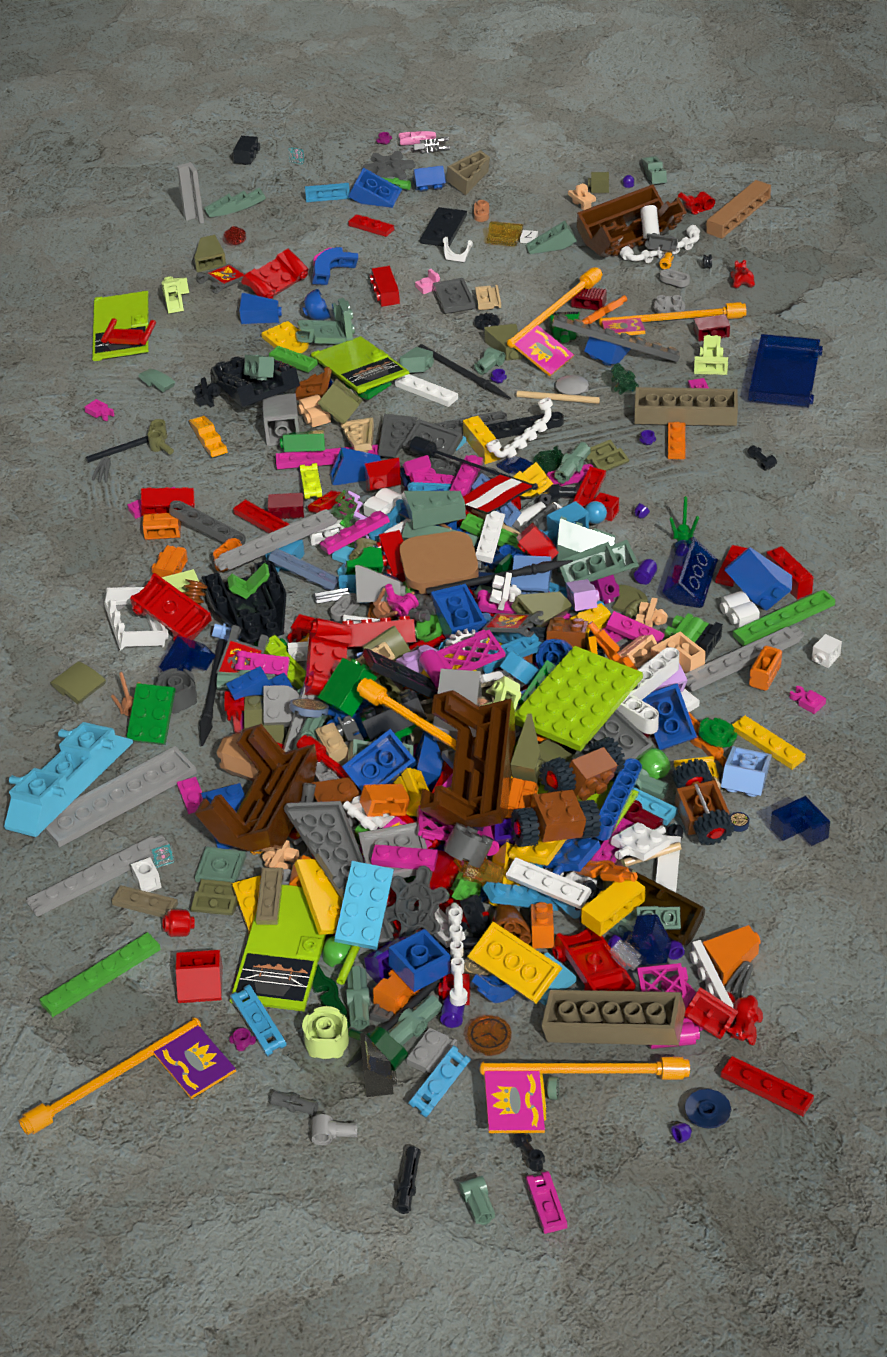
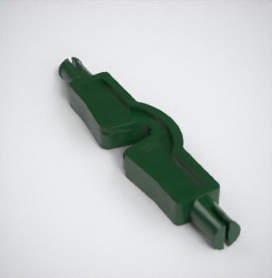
M317 965L312 983L313 992L328 991L320 996L321 1005L334 1007L346 1017L347 1010L339 998L336 983L331 978L326 977L320 966ZM347 1019V1025H348V1028H349V1027L351 1026V1024H350V1022H349L348 1019Z

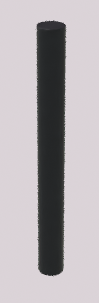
M148 435L86 456L85 459L87 463L148 443Z

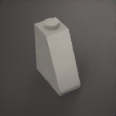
M355 565L357 603L375 602L387 584H392L395 594L403 597L406 594V586H403L402 581L365 566ZM386 591L381 599V602L387 601L388 595Z

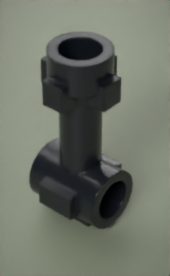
M755 445L749 447L747 451L749 456L760 460V466L764 471L775 467L777 460L773 455L766 457L761 453V448H757Z
M515 1133L513 1136L514 1145L516 1148L521 1147L528 1156V1167L534 1172L541 1171L545 1162L543 1152L532 1147L530 1144L532 1141L530 1134Z

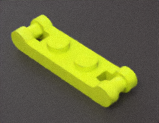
M312 463L310 466L300 465L305 499H310L313 496H317V498L322 497L317 463Z

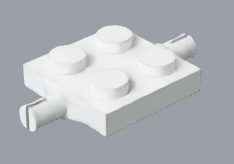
M637 822L616 834L611 839V845L620 849L615 852V857L620 860L630 855L645 861L670 846V838L663 835L666 833L665 827L659 826L652 830L644 824Z

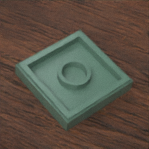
M206 847L195 875V881L201 882V879L237 882L246 859V851Z

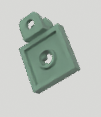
M341 298L338 299V305L332 303L333 317L335 321H340L346 340L350 341L353 340L352 334H355L354 325L351 322L353 312L352 309L350 310L349 302Z
M299 320L297 323L301 331H297L295 336L299 342L312 343L313 340L314 343L318 344L327 343L334 345L346 342V336L339 321Z

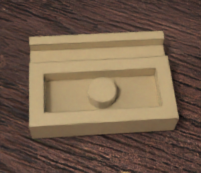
M498 285L492 288L491 286L475 287L478 310L494 309V306L501 308Z

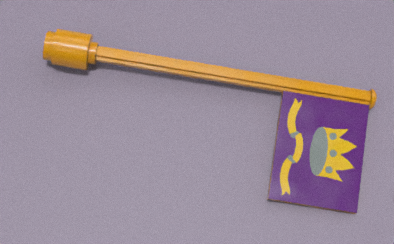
M194 1017L192 1021L52 1105L45 1106L41 1103L22 1114V1118L18 1121L26 1135L35 1134L52 1124V1118L55 1117L56 1113L153 1055L190 1099H193L235 1073L236 1068L201 1029L199 1019Z

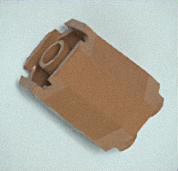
M234 733L232 736L224 737L217 750V755L221 759V763H219L220 768L231 775L254 782L259 770L236 743L241 733Z

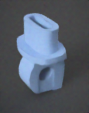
M226 623L223 625L215 624L212 636L228 641L231 628L225 627Z

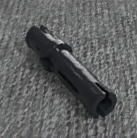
M410 1146L406 1149L401 1183L397 1187L399 1195L396 1210L402 1214H408L411 1211L412 1198L416 1194L415 1181L421 1150L415 1146Z

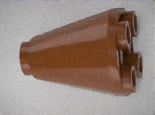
M498 904L492 922H495L529 945L532 941L530 927L516 907Z

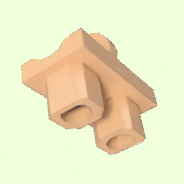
M582 183L577 185L575 190L568 191V195L572 197V202L577 205L581 204L582 210L591 208V203L596 201V197L588 192L586 184Z
M652 598L651 603H640L636 621L652 628L654 623L656 625L665 624L668 615L663 609L657 610L655 608L658 598Z
M286 840L282 849L264 852L262 856L265 861L264 865L268 868L291 870V864H288L287 861L295 863L299 859V850L291 848L289 841Z

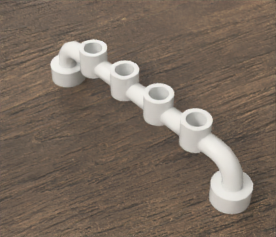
M696 225L688 227L686 234L690 238L685 237L678 242L676 252L673 251L672 254H677L682 247L690 250L693 244L699 240L700 230ZM629 246L623 247L620 251V255L624 260H644L646 263H650L654 256L662 259L664 254L667 253L662 251V246H659V250H644L640 255H633L634 252Z
M547 397L538 402L540 410L545 411L543 418L536 420L532 427L525 429L522 435L514 438V442L506 445L503 451L499 450L501 444L498 439L486 444L488 451L493 452L498 458L506 456L511 458L517 454L516 448L522 449L527 446V439L531 441L537 438L536 431L543 432L547 430L546 423L551 418V406L553 405L551 398Z
M452 903L446 908V915L451 925L449 928V939L452 941L450 944V955L453 958L451 960V973L454 975V988L450 991V1002L455 1006H462L467 1002V991L463 988L462 976L464 973V960L461 958L463 956V943L461 942L462 926L460 924L463 918V910L457 903Z

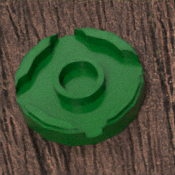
M705 718L701 720L698 727L699 736L707 743L716 747H730L734 745L737 738V732H734L735 728L720 718H714L713 720Z

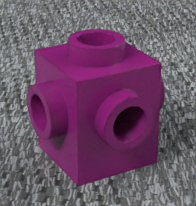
M614 575L590 582L598 590L600 601H603L604 604L614 602V597L620 596L619 585L615 581Z

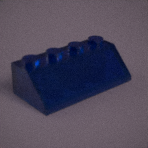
M694 536L678 545L663 593L674 604L702 608L718 559Z

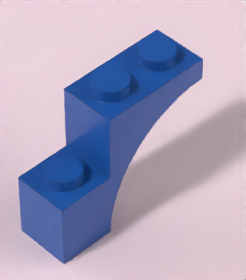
M261 666L226 683L234 700L250 695H264L263 686L285 685L293 688L285 673L268 680Z

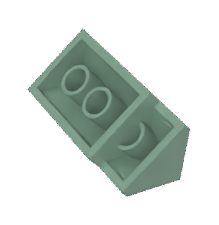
M624 540L610 546L608 541L562 559L573 560V562L559 568L565 583L585 579L591 582L638 567L639 564L628 540Z

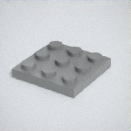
M417 822L358 833L366 864H371L375 844L427 849L425 839L418 835ZM387 867L394 869L392 879L395 876H402L403 878L415 876L417 873L415 869Z

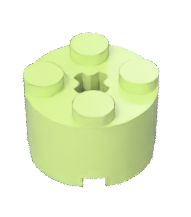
M323 1006L314 1009L312 1014L305 1016L302 1028L308 1054L311 1057L321 1059L340 1058L349 1044L348 1025L345 1015L343 1016L334 1007Z

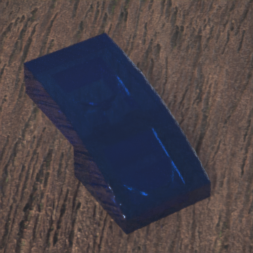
M513 456L499 462L497 467L508 474L511 472L517 474L519 471L523 473L533 463L524 458Z

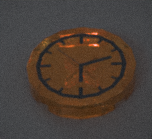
M497 1016L479 1017L470 1024L467 1031L469 1046L474 1052L478 1054L479 1052L484 1053L485 1056L502 1053L509 1047L512 1038L510 1025Z

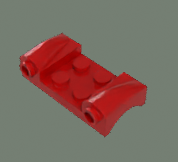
M287 248L266 265L246 273L241 283L249 286L257 296L272 299L298 281L305 279L309 269Z
M156 573L152 575L147 585L139 593L130 597L133 612L138 616L149 614L173 632V640L179 646L184 645L187 647L212 621L210 612Z
M315 618L311 621L309 625L304 695H319L341 659H347V647L351 643L352 626L321 618Z
M589 928L572 936H566L561 933L556 934L554 947L552 948L553 956L561 963L569 960L585 985L584 991L635 990V983L603 936L600 937Z

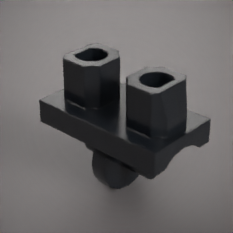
M203 377L201 378V384L194 387L197 394L195 396L196 401L200 407L206 404L210 408L215 406L213 396H218L221 393V387L217 383L207 385L206 378Z

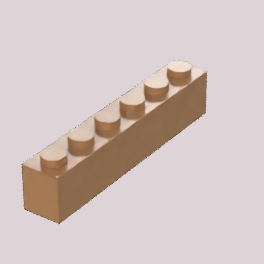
M758 180L751 183L713 216L708 218L706 222L707 234L721 239L724 238L770 199L771 185Z

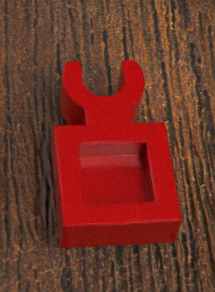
M299 614L291 626L292 632L287 637L289 643H292L294 639H296V642H299L303 639V636H307L309 625L315 618Z
M225 691L224 707L225 711H227L228 721H231L232 715H237L238 721H241L242 711H244V697L234 700L230 691Z

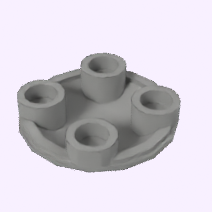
M659 295L654 302V310L657 313L682 312L685 310V303L680 295Z
M566 375L557 380L556 390L567 395H578L587 392L589 384L584 377Z

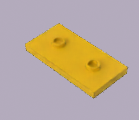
M316 859L296 860L294 865L318 934H336L343 900Z
M495 922L491 923L467 956L470 960L535 1004L538 1003L562 970L560 965Z

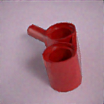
M704 191L700 192L696 198L692 195L686 196L682 192L678 194V197L684 201V207L693 214L710 210L715 205V199Z

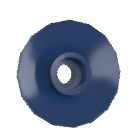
M701 1089L692 1093L687 1098L685 1112L688 1119L698 1127L707 1129L717 1128L725 1124L730 1118L731 1105L726 1096L719 1091Z

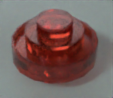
M232 226L224 232V240L226 243L238 245L246 240V232L237 226Z

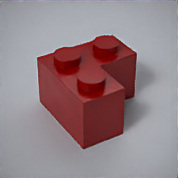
M533 522L516 537L519 542L517 544L523 552L528 551L527 554L529 556H548L552 560L559 553L550 538L543 531L541 532Z

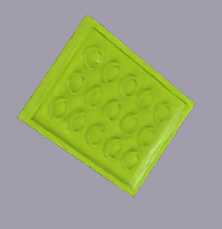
M574 646L515 712V725L523 728L527 714H532L537 734L581 752L643 679V672Z

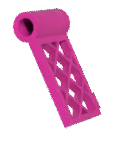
M482 630L468 639L437 652L426 650L421 654L419 661L434 685L438 688L441 669H452L455 664L462 665L457 670L472 671L506 657V654L491 631ZM486 638L490 639L488 644L480 642L481 640ZM466 646L472 647L470 651L462 649ZM477 648L485 649L483 653L475 652ZM489 650L498 651L495 654H488ZM447 654H454L453 658L444 657ZM459 655L467 656L466 660H459ZM472 657L480 658L476 662L470 661Z
M418 806V835L425 839L447 841L450 834L444 831L448 830L451 832L454 825H446L434 817L427 818L424 814H429L420 810V806ZM435 822L440 823L442 826L438 827ZM495 825L484 827L483 831L478 830L477 834L489 836L494 840L487 856L495 855L500 847L499 843L495 841ZM428 826L432 830L423 829V827Z
M681 963L637 968L641 992H662L655 987L662 980L670 986L666 992H671L673 989L681 992L685 1009L687 1008L689 1002L685 981H688L686 967H682ZM677 971L678 977L674 982L665 977L667 972ZM643 974H653L657 979L651 985L644 980ZM684 1018L679 1046L695 1045L696 1040L700 1039L699 1027L694 1026V1023L688 1018ZM650 1045V1049L677 1047L675 1045Z

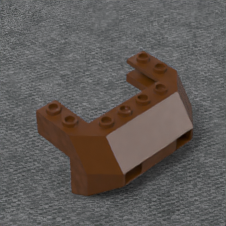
M654 184L578 212L577 229L584 243L598 255L604 257L613 255L615 257L620 254L621 249L625 246L633 249L637 245L639 247L645 245L647 238L643 237L641 209L649 205L657 207L660 235L675 229L677 224L683 221V217L687 212L679 197L672 203H669V201L663 203ZM637 219L627 226L626 222Z
M454 690L434 695L432 714L458 730L451 790L442 785L435 787L434 794L423 789L420 810L446 825H455L458 822L464 826L482 828L503 823L508 814L512 776L510 764L515 748V709L512 698L478 706Z
M259 724L245 728L236 742L259 770L237 812L221 794L216 795L211 804L206 798L203 799L195 812V815L219 843L251 852L282 849L294 827L284 807L287 803H299L301 801L303 783L314 782L317 766L315 744L284 752L265 727Z

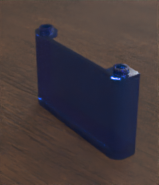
M761 334L748 401L807 408L810 407V404L813 405L814 394H812L818 357L822 356L823 346H820V339Z

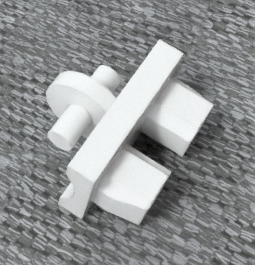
M506 572L505 577L494 576L492 587L501 589V591L492 589L489 601L498 603L499 610H504L505 602L508 599L510 602H514L516 597L521 594V590L516 585L510 587L512 573Z

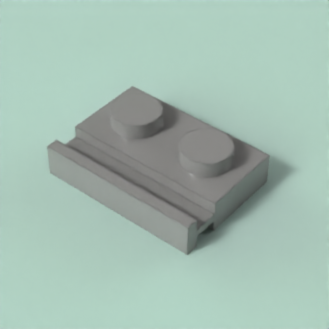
M429 1027L407 1057V1065L424 1073H432L453 1045L458 1046L457 1040H452L449 1036Z

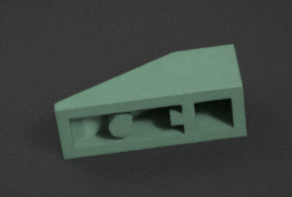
M563 221L528 242L526 246L530 254L565 249L573 245L577 240L567 222Z

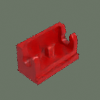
M700 987L685 1009L684 1016L721 1040L738 1011Z

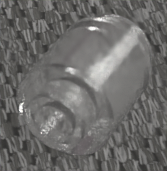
M620 939L609 951L612 954V958L626 971L629 969L634 971L642 962L639 959L641 954L627 941L624 942Z

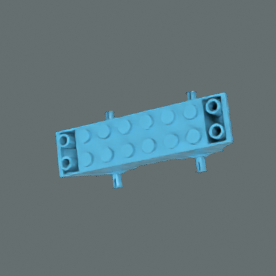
M82 722L77 728L70 731L61 729L58 735L65 738L59 744L61 751L44 768H33L23 777L14 775L9 777V783L15 784V786L9 791L11 801L4 824L5 829L37 837L99 775L133 743V740L115 735L113 728Z

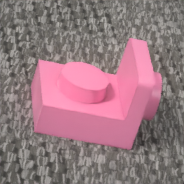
M429 269L428 277L416 281L415 287L422 294L434 291L433 283L439 282L440 277L438 273Z

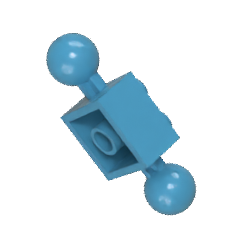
M575 501L548 514L547 531L543 532L557 548L561 516L567 518L566 521L575 524L579 522L583 524V527L589 528V522L599 524L605 520L607 515L606 507L601 502L593 501L583 508Z

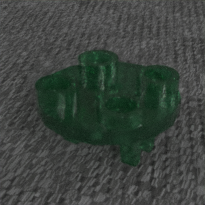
M616 363L611 368L613 374L611 381L614 382L616 380L615 392L619 390V394L622 395L627 390L634 392L636 387H639L634 380L636 376L632 371L629 370L627 372L620 363Z
M555 446L553 450L538 452L533 458V464L537 462L547 475L548 472L556 471L559 468L564 454L561 449L558 450V446Z

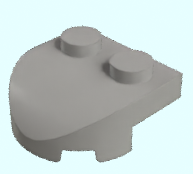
M285 685L263 686L264 725H284V727H289L294 715L289 709L290 701L298 699L300 695L296 690Z

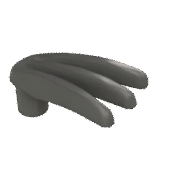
M103 457L100 460L93 474V481L100 470L98 482H101L105 470V483L108 482V473L111 466L110 458Z
M745 961L731 977L725 989L728 990L734 980L740 975L732 990V994L736 993L740 983L745 978L740 997H743L753 971V964Z

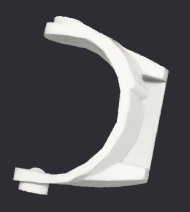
M448 237L443 238L446 260L465 262L473 242L469 240L467 249L459 255L453 253L449 248Z

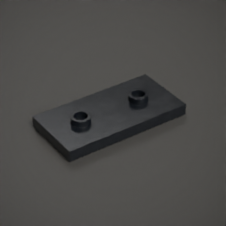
M438 207L421 236L420 243L444 247L443 238L448 237V246L450 247L467 216V211Z
M365 648L362 655L371 670L434 699V695L438 694V689L429 677L368 648Z

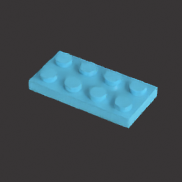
M352 861L334 942L377 950L394 869Z

